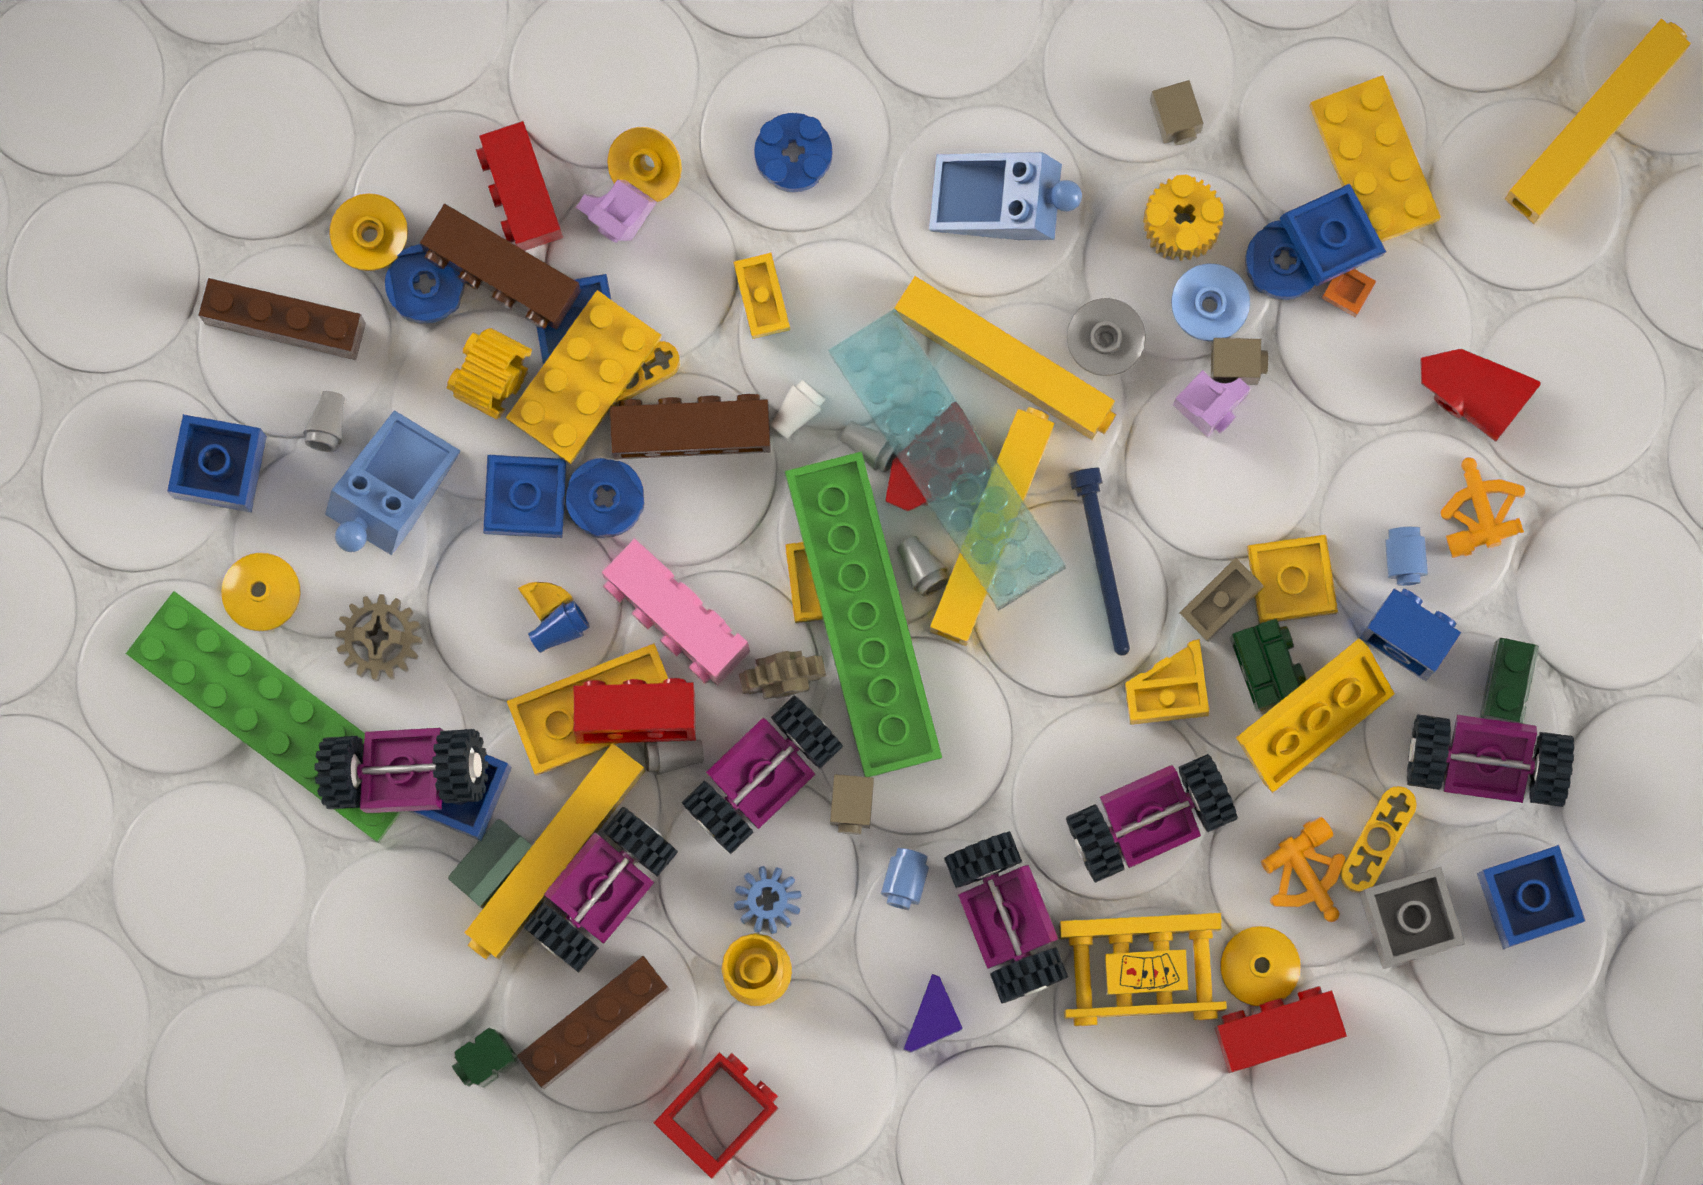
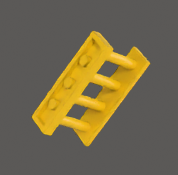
M1221 913L1060 921V940L1069 939V946H1073L1077 1009H1066L1064 1011V1019H1073L1074 1026L1098 1025L1097 1018L1179 1013H1193L1194 1020L1218 1019L1217 1012L1225 1011L1227 1004L1226 1001L1213 1002L1209 939H1213L1212 932L1222 929ZM1172 934H1189V940H1193L1197 1003L1173 1004L1172 991L1156 992L1157 1005L1133 1006L1132 994H1116L1117 1007L1093 1008L1089 945H1093V938L1109 937V944H1113V953H1129V943H1133V936L1149 935V942H1153V951L1169 950V941H1173Z

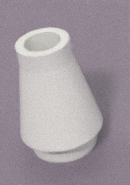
M802 379L797 386H791L770 425L788 439L792 433L823 410L820 406L826 399Z

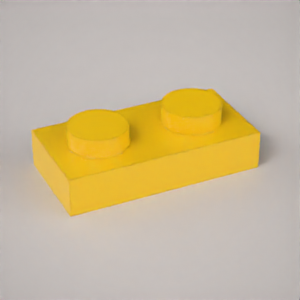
M772 253L734 261V268L752 339L789 331L790 325Z

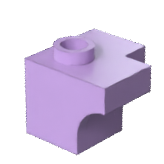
M617 179L611 190L602 197L584 194L576 208L589 216L587 219L599 226L598 231L617 243L618 240L632 241L657 201L628 181Z
M1202 370L1175 398L1173 406L1208 437L1214 430L1221 434L1236 418L1232 411L1244 400L1251 388L1240 378L1231 383L1216 382Z

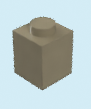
M1190 80L1153 90L1150 103L1163 143L1174 141L1175 145H1183L1197 139L1196 134L1201 133L1204 123Z
M1214 338L1211 344V378L1219 383H1231L1240 378L1247 385H1258L1261 374H1267L1268 351L1261 350V339Z
M834 774L830 825L838 826V833L860 835L862 828L870 829L874 777Z

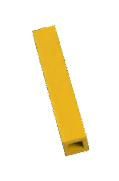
M1661 18L1510 189L1505 200L1535 224L1683 56L1691 45L1686 39L1687 35L1684 30L1673 22L1666 23Z
M914 276L894 307V317L1089 439L1093 440L1098 431L1105 434L1114 421L1116 414L1111 412L1115 400L918 277Z
M1028 407L1026 412L1017 409L930 626L931 633L967 647L1052 434L1054 423L1048 421V414Z
M613 743L610 745L464 932L472 939L467 946L485 960L491 954L497 959L501 958L522 931L525 924L547 899L544 893L591 836L600 831L646 770L642 765Z

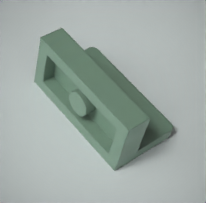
M498 819L484 834L482 841H478L451 872L448 879L483 909L532 845L505 822Z

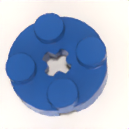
M786 113L774 117L761 127L754 148L756 166L764 179L766 178L769 183L782 191L802 192L811 189L819 183V180L824 177L826 171L831 166L832 143L829 134L822 127L818 119L805 114ZM790 143H796L797 147L804 148L805 153L798 156L797 162H791L789 156L782 155V151L788 149Z
M1281 220L1269 223L1252 238L1246 251L1245 267L1255 290L1274 299L1290 300L1307 294L1313 289L1315 283ZM1282 250L1288 251L1289 257L1296 260V264L1289 265L1288 270L1281 269L1280 264H1275L1274 258L1279 257Z
M420 244L404 249L397 255L399 257L392 263L386 273L385 290L391 305L404 319L421 324L435 323L447 318L459 308L464 294L465 283L457 278L460 273L448 265L442 270L428 262L424 258L426 252L423 251ZM427 274L429 280H436V285L431 287L430 292L423 294L421 289H414V284L420 282V275Z
M596 458L582 464L571 475L566 490V507L571 519L582 531L597 538L615 537L631 529L639 520L644 509V489L637 473L626 463L613 459ZM601 488L606 492L613 490L616 493L612 498L613 505L608 508L604 504L597 506L594 503L599 498L597 491Z

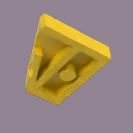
M1200 639L1192 640L1187 644L1186 648L1170 658L1165 657L1154 664L1153 668L1146 673H1140L1125 683L1130 725L1209 716Z

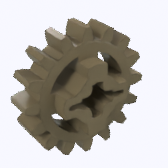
M379 594L377 603L374 604L368 596H364V607L359 609L351 603L349 605L353 613L351 618L346 616H340L339 618L346 628L345 630L335 632V636L345 642L336 648L339 654L349 653L350 656L345 660L344 664L348 668L358 664L356 674L361 678L367 671H371L374 681H379L381 672H385L391 680L395 679V668L399 667L404 672H407L409 669L405 660L407 658L417 660L419 657L412 650L413 645H421L423 643L420 637L413 635V632L419 630L421 625L418 621H408L414 613L410 607L402 612L399 611L401 601L398 598H395L388 605L384 594ZM372 614L371 620L363 627H356L364 617ZM389 614L400 620L404 631L393 630L389 626ZM381 625L382 631L388 636V640H381L380 647L376 650V645L370 639V636L377 635ZM354 644L365 646L368 649L369 662L359 657L355 651ZM396 648L401 649L395 658L386 662L387 655Z
M784 651L764 658H758L755 660L757 665L755 669H748L743 673H739L743 694L760 692V694L763 693L764 699H780L809 691L808 683L810 681L826 677L823 657L813 655L805 658V656H802V651Z

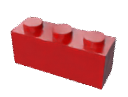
M524 121L479 135L482 148L476 149V153L483 172L491 170L495 183L488 185L495 208L500 206L504 208L507 220L500 223L506 240L511 243L515 242L516 246L526 251L563 238Z
M669 678L663 680L662 683L647 684L644 680L630 679L624 681L623 684L607 685L604 681L591 680L584 682L583 685L573 686L574 735L576 744L696 741L694 682H686V680L681 678Z
M1317 986L1298 992L1299 1001L1284 1005L1283 999L1279 998L1260 1004L1261 1012L1246 1017L1244 1010L1221 1016L1223 1024L1216 1026L1214 1029L1229 1074L1347 1037L1333 991L1322 993L1321 987Z

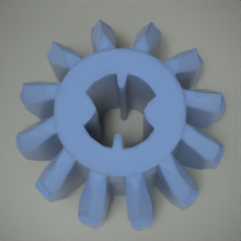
M761 866L759 867L761 880L756 882L750 873L744 875L746 882L752 886L750 890L743 886L736 887L735 892L747 897V900L735 902L734 907L736 910L750 908V911L745 913L740 920L743 924H747L756 917L754 932L760 933L764 921L769 922L770 933L776 934L777 926L775 920L780 919L782 924L789 928L792 923L784 913L788 911L798 915L800 908L789 904L788 901L800 899L802 895L801 891L796 890L786 893V890L795 883V879L790 876L780 884L781 868L776 867L772 879H767L766 868ZM772 890V896L776 893L779 895V901L773 903V910L765 911L764 905L757 906V900L763 898V891Z

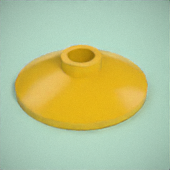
M649 127L630 128L621 133L613 141L609 149L607 163L609 174L614 184L617 179L626 180L657 202L671 195L678 186L682 173L680 155L673 142L660 131ZM646 155L653 160L654 167L647 165L645 161Z
M367 193L356 195L339 206L332 217L329 235L335 253L345 264L362 271H375L389 266L399 257L397 255L404 250L407 243L408 226L401 209L392 200L382 195ZM369 229L377 231L376 239L371 242L363 239L365 231Z
M254 553L236 561L227 571L221 588L222 602L228 615L238 625L253 631H268L286 623L295 613L301 593L299 579L293 568L282 558L269 553ZM257 583H263L266 586L264 595L260 597L253 596L252 588Z
M1257 926L1239 932L1227 943L1222 953L1220 969L1224 984L1234 997L1248 1005L1259 1006L1275 999H1285L1298 982L1301 964L1296 947L1286 935L1270 927ZM1258 958H1264L1268 961L1269 969L1266 973L1256 971L1254 963Z

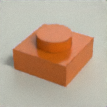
M1353 269L1332 279L1322 299L1356 317L1376 281Z

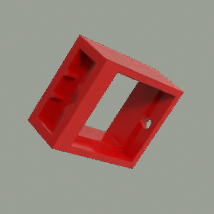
M719 1052L653 1122L711 1179L729 1163L779 1109L773 1103L778 1096L761 1080L755 1086L744 1076L749 1068L733 1053L725 1058ZM722 1068L764 1109L729 1147L715 1159L674 1120V1117Z

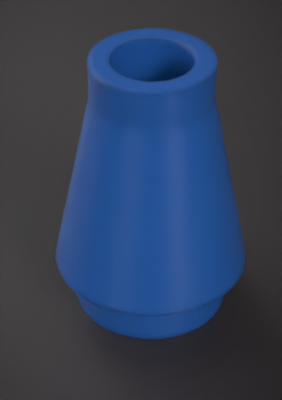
M572 601L567 605L562 603L528 635L538 652L542 653L549 648L583 637V632L590 628V625L575 601Z

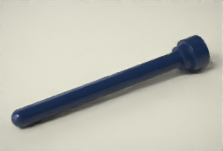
M1099 467L1083 469L1069 474L1071 488L1076 490L1077 497H1082L1114 651L1117 655L1124 656L1128 654L1130 646L1097 493L1101 492L1099 485L1103 484Z

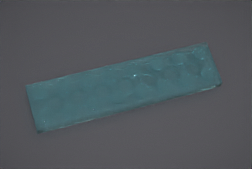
M896 309L888 312L828 350L833 361L998 611L1066 569L1065 563Z

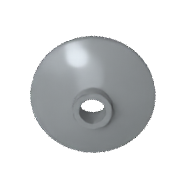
M1112 298L1095 299L1084 304L1071 318L1067 330V345L1073 359L1084 370L1100 376H1113L1130 369L1140 358L1146 340L1144 324L1138 313L1128 304ZM1101 334H1109L1113 339V343L1109 346H1102L1098 341V337Z

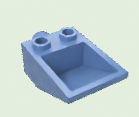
M1043 152L937 154L929 230L939 233L1011 240H1054L1057 209L1064 212L1076 209L1081 203L1082 192L1075 182L1070 180L1060 181L1062 164Z
M394 410L331 490L325 515L341 524L335 533L337 545L346 552H356L363 548L366 541H369L392 555L416 524L458 458L460 450Z

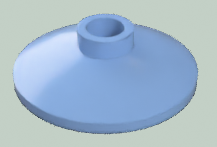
M1202 264L1185 272L1177 281L1172 293L1171 306L1174 318L1183 331L1198 340L1213 341L1214 338H1228L1243 326L1250 309V296L1246 284L1232 269L1219 264ZM1206 299H1212L1216 302L1217 309L1208 312L1203 308L1202 303Z

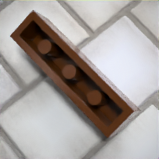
M445 203L420 241L423 251L426 252L424 258L428 262L442 270L448 265L460 273L457 278L476 290H478L480 285L493 292L491 298L498 304L509 310L514 305L527 312L525 319L545 330L547 325L557 330L581 292L577 281Z
M211 278L207 280L198 314L203 323L208 326L352 360H357L366 325L365 320L359 313Z
M741 394L737 396V401H721L720 396L713 395L701 396L697 398L695 403H682L681 398L667 397L658 399V404L642 405V400L626 399L619 401V406H610L611 444L614 460L771 453L768 399L760 400L759 394Z
M642 956L519 1053L517 1058L538 1085L545 1089L670 989L647 959Z

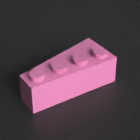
M635 538L602 571V575L607 581L603 585L606 591L619 603L624 598L636 608L631 614L648 630L654 625L664 635L660 640L661 643L676 657L682 652L693 663L688 668L703 683L706 684L711 679L718 686L750 653L748 641L739 633L734 636L724 619L714 610H706L702 606L703 602L681 581L678 583L674 579L673 573Z

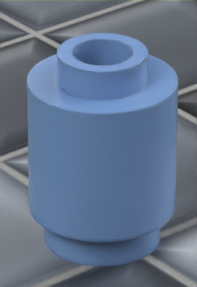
M1399 527L1388 530L1389 539L1385 540L1388 578L1396 579L1398 586L1420 584V577L1428 575L1425 537L1420 535V527Z
M897 848L896 855L890 858L881 894L888 898V905L909 910L911 904L918 905L920 903L929 867L926 865L928 856L914 850Z

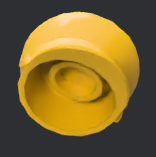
M753 933L741 936L729 945L723 956L721 970L724 984L729 993L736 1000L750 1006L770 1004L780 998L790 984L792 976L791 960L781 944L768 935Z

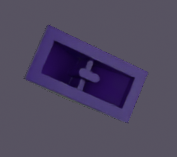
M931 975L903 1051L913 1053L963 1030L940 976Z

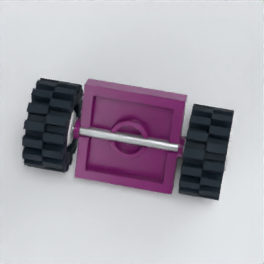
M795 695L771 716L774 723L787 736L786 740L763 717L706 771L707 775L727 795L725 798L704 780L681 802L697 820L696 822L729 854H732L754 833L735 810L739 809L759 829L816 775L797 754L799 750L815 766L821 769L843 748L842 743L826 724Z
M1419 714L1416 716L1408 755L1407 785L1440 790L1444 781V792L1523 803L1528 775L1530 774V803L1558 807L1565 805L1568 797V788H1570L1571 784L1570 777L1573 771V736L1539 732L1536 740L1537 727L1535 725L1457 715L1451 746H1449L1450 719Z
M440 727L365 732L364 744H362L363 739L358 736L323 738V742H320L318 745L320 751H316L315 756L318 759V763H315V770L318 771V777H315L316 784H319L318 796L322 797L321 803L323 806L326 805L327 809L360 808L365 813L442 809V799L445 803L477 802L483 798L482 793L486 791L484 782L488 780V775L485 773V769L488 768V761H485L484 758L487 752L486 748H482L483 738L479 737L480 733L478 730L475 731V729L444 731Z
M1209 754L1178 767L1186 793L1173 765H1170L1100 796L1099 798L1110 827L1104 821L1103 815L1096 804L1066 817L1067 825L1079 855L1095 883L1125 870L1120 852L1115 843L1118 844L1128 868H1131L1200 837L1201 833L1191 810L1193 808L1196 810L1197 816L1207 832L1237 820L1238 816L1232 803L1233 800L1228 793V788Z
M625 807L619 810L603 830L623 850L618 852L601 836L594 833L544 893L547 898L568 914L566 919L569 922L543 903L523 927L542 942L541 945L558 959L561 958L578 973L599 947L575 927L580 928L582 926L604 944L654 884V881L638 869L633 862L637 860L658 877L678 853L670 843L661 837V834Z
M1010 831L980 840L944 857L955 888L983 880V884L960 893L958 896L987 969L1012 959L1016 961L990 973L1001 1004L1023 996H1029L1068 978L1057 947L1030 956V951L1058 940V937L1029 865L1019 867L1001 876L998 874L1022 862Z

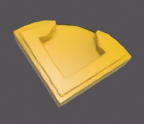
M531 582L518 588L541 622L562 603L567 605L574 600L565 589L552 583Z

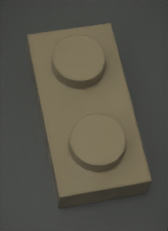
M1235 558L1179 613L1209 642L1264 588V585Z

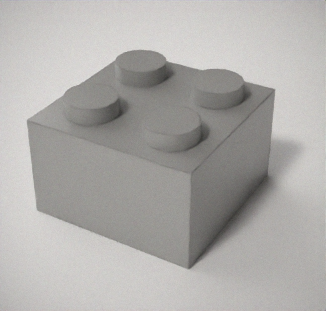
M1441 867L1370 887L1359 893L1382 969L1451 950L1465 944Z

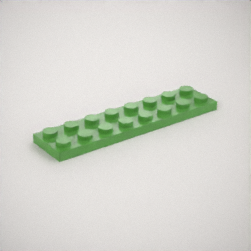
M862 451L785 471L864 777H873L942 759Z
M175 591L172 592L125 653L320 800H322V797H319L317 792L319 784L315 782V777H318V771L315 770V763H318V759L315 756L316 751H320L319 743L323 742V738L358 736L363 739L362 744H364L365 733ZM360 808L334 809L378 843L402 813V811L365 813Z

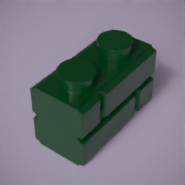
M1277 619L1235 632L1230 636V641L1256 712L1274 707L1306 681L1301 664H1293L1288 651L1294 648L1287 626L1280 627Z
M1499 638L1494 642L1479 718L1524 723L1527 708L1524 704L1529 698L1538 645L1507 638Z
M489 1027L475 1037V1043L469 1041L454 1052V1058L457 1062L452 1065V1068L465 1086L470 1087L474 1084L485 1088L499 1078V1072L505 1074L518 1065L519 1062L516 1053L502 1033Z

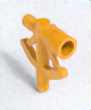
M1471 457L1465 458L1461 463V467L1465 471L1464 477L1467 487L1456 492L1441 510V517L1444 520H1450L1454 517L1468 526L1469 529L1446 535L1452 558L1472 555L1475 547L1485 544L1487 548L1497 547L1502 544L1501 539L1518 535V533H1524L1520 518L1503 522L1516 497L1522 498L1525 496L1524 486L1501 479L1482 481L1480 472L1476 469L1477 462ZM1487 494H1506L1508 496L1494 519ZM1471 499L1479 523L1458 511L1465 502Z
M1319 817L1313 822L1309 821L1304 824L1301 834L1293 839L1292 836H1289L1278 844L1280 848L1261 860V865L1268 874L1283 866L1278 894L1270 898L1272 906L1300 907L1314 901L1320 912L1323 911L1324 918L1328 922H1335L1339 918V910L1333 906L1334 902L1327 891L1337 882L1345 862V857L1343 854H1334L1331 858L1315 852V847L1320 846L1334 836L1326 820ZM1306 858L1328 865L1325 876L1321 880L1318 879ZM1292 867L1307 890L1297 895H1287Z

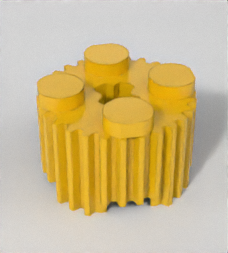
M1187 174L1176 175L1172 180L1170 178L1167 179L1166 185L1160 183L1159 189L1155 188L1153 194L1149 196L1144 212L1143 223L1145 225L1143 229L1147 231L1146 238L1151 239L1150 247H1156L1155 253L1157 254L1162 252L1163 258L1170 256L1174 260L1175 257H1179V260L1182 261L1184 257H1187L1188 260H1191L1193 255L1196 258L1200 256V253L1206 255L1207 250H1211L1213 244L1216 243L1223 225V204L1220 197H1215L1216 190L1210 191V184L1203 185L1204 180L1201 179L1197 182L1196 177H1191ZM1177 213L1189 215L1192 223L1184 221L1181 225L1176 222Z
M492 328L483 330L480 335L473 332L463 348V354L467 355L465 362L462 364L461 369L456 368L452 372L447 382V389L454 393V398L494 419H498L505 411V408L501 407L502 402L509 398L511 394L516 395L525 381L528 368L523 366V360L526 356H531L532 349Z

